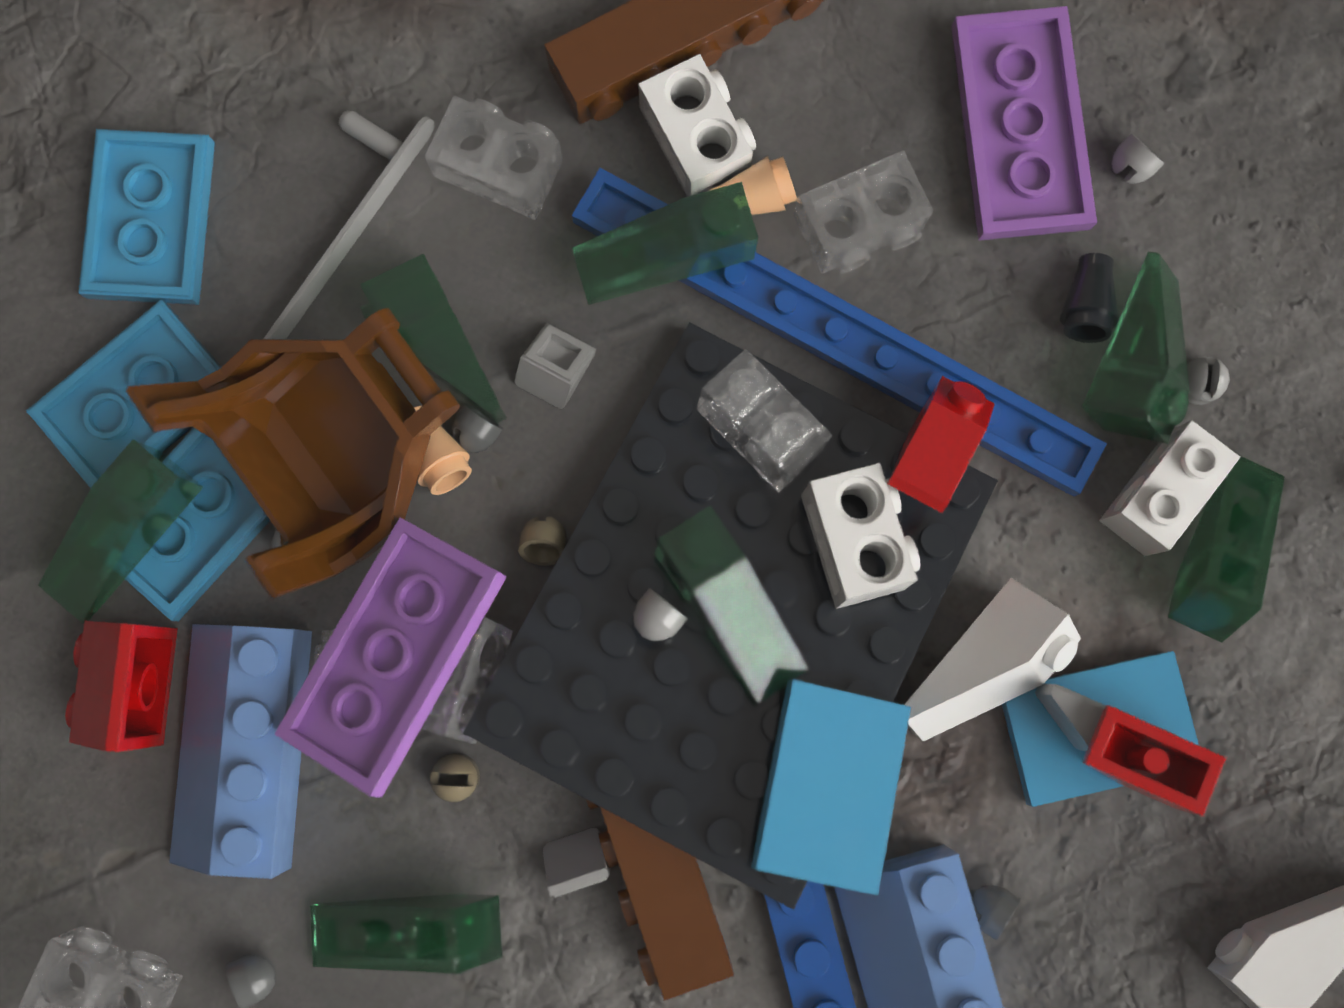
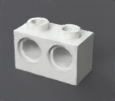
M700 54L639 83L640 108L690 202L710 193L709 189L720 186L749 168L752 162L753 150L756 149L755 139L747 122L743 118L735 120L727 105V102L730 101V95L723 77L717 69L710 72ZM681 96H692L698 99L701 104L694 109L686 110L677 107L673 102ZM716 143L723 146L727 154L718 159H710L703 156L699 149L705 144Z
M1191 420L1166 432L1099 521L1144 556L1169 551L1239 460L1240 456Z
M880 463L810 481L801 495L836 609L903 591L918 580L915 571L920 569L919 554L913 539L909 535L903 536L897 514L901 512L899 492L896 488L888 485L889 479H885ZM851 494L861 498L867 506V518L855 519L846 514L841 506V496ZM872 551L880 555L886 566L885 576L875 578L866 574L860 566V552Z

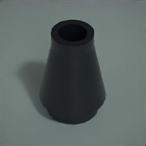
M1088 253L1079 258L1078 269L1060 315V321L1065 325L1064 334L1072 340L1083 343L1106 341L1111 337L1112 329L1119 324L1113 277L1114 260L1106 254Z

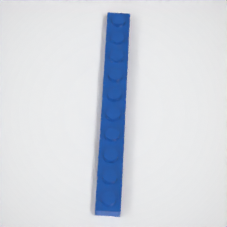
M599 168L571 215L574 224L918 412H921L941 376L953 382L963 381L977 387L987 400L995 403L987 430L979 445L1073 497L1081 494L1107 445L1104 441L602 168Z

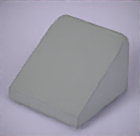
M546 323L520 357L514 380L515 384L549 404L563 409L593 359L596 348Z
M1043 684L1037 687L1035 695L1071 744L1078 750L1087 751L1105 705L1058 684Z
M590 828L549 842L544 846L543 857L550 896L554 895L555 898L608 879L611 868H609L598 835L600 831L597 828Z

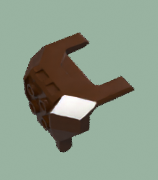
M389 308L381 309L370 315L345 339H251L220 369L197 381L129 386L126 389L129 399L153 432L194 427L213 439L280 533L281 546L254 553L245 558L246 564L272 598L332 578L368 558L385 544L399 518L401 517L404 520L406 518L429 444L430 434L460 408V404L449 390L442 392L399 333L400 322ZM378 347L382 349L422 404V407L417 411L382 363L377 362L373 357L372 353Z

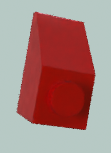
M941 376L907 435L888 485L943 513L987 430L995 403L987 400L977 387L963 381L953 382Z
M1105 705L1082 763L1115 782L1174 809L1204 816L1226 757L1117 708Z

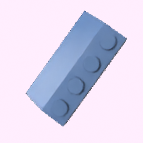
M193 624L169 863L207 875L272 879L291 869L301 751L274 734L308 677L312 631Z
M943 844L884 861L878 895L833 886L867 1008H1003L957 852Z

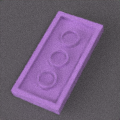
M1068 7L956 16L951 28L978 240L1091 230L1097 224Z
M400 517L274 735L369 796L382 798L507 576Z

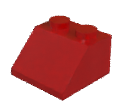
M84 621L83 633L78 636L73 653L74 663L78 668L76 691L69 698L66 707V723L71 728L69 743L109 752H122L164 745L178 628Z

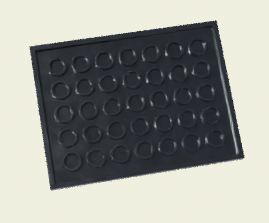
M689 322L463 733L794 910L807 880L751 868L787 681L798 680L893 702L998 480L968 465L943 513L898 490L901 500V512L897 514L903 536L909 535L916 545L920 559V569L915 571L918 580L903 591L836 609L801 495L810 481L878 463L881 464L885 479H889L908 434ZM851 494L841 496V506L846 514L855 519L867 518V506L861 498ZM872 551L860 552L859 562L863 571L871 577H884L886 566L882 557ZM649 588L658 593L688 618L674 636L665 640L651 641L641 636L635 628V607Z

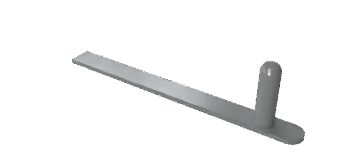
M354 111L343 112L339 118V126L342 131L384 156L390 162L263 339H287L430 138L434 129V121L431 118L423 117L413 128L406 140L402 142Z

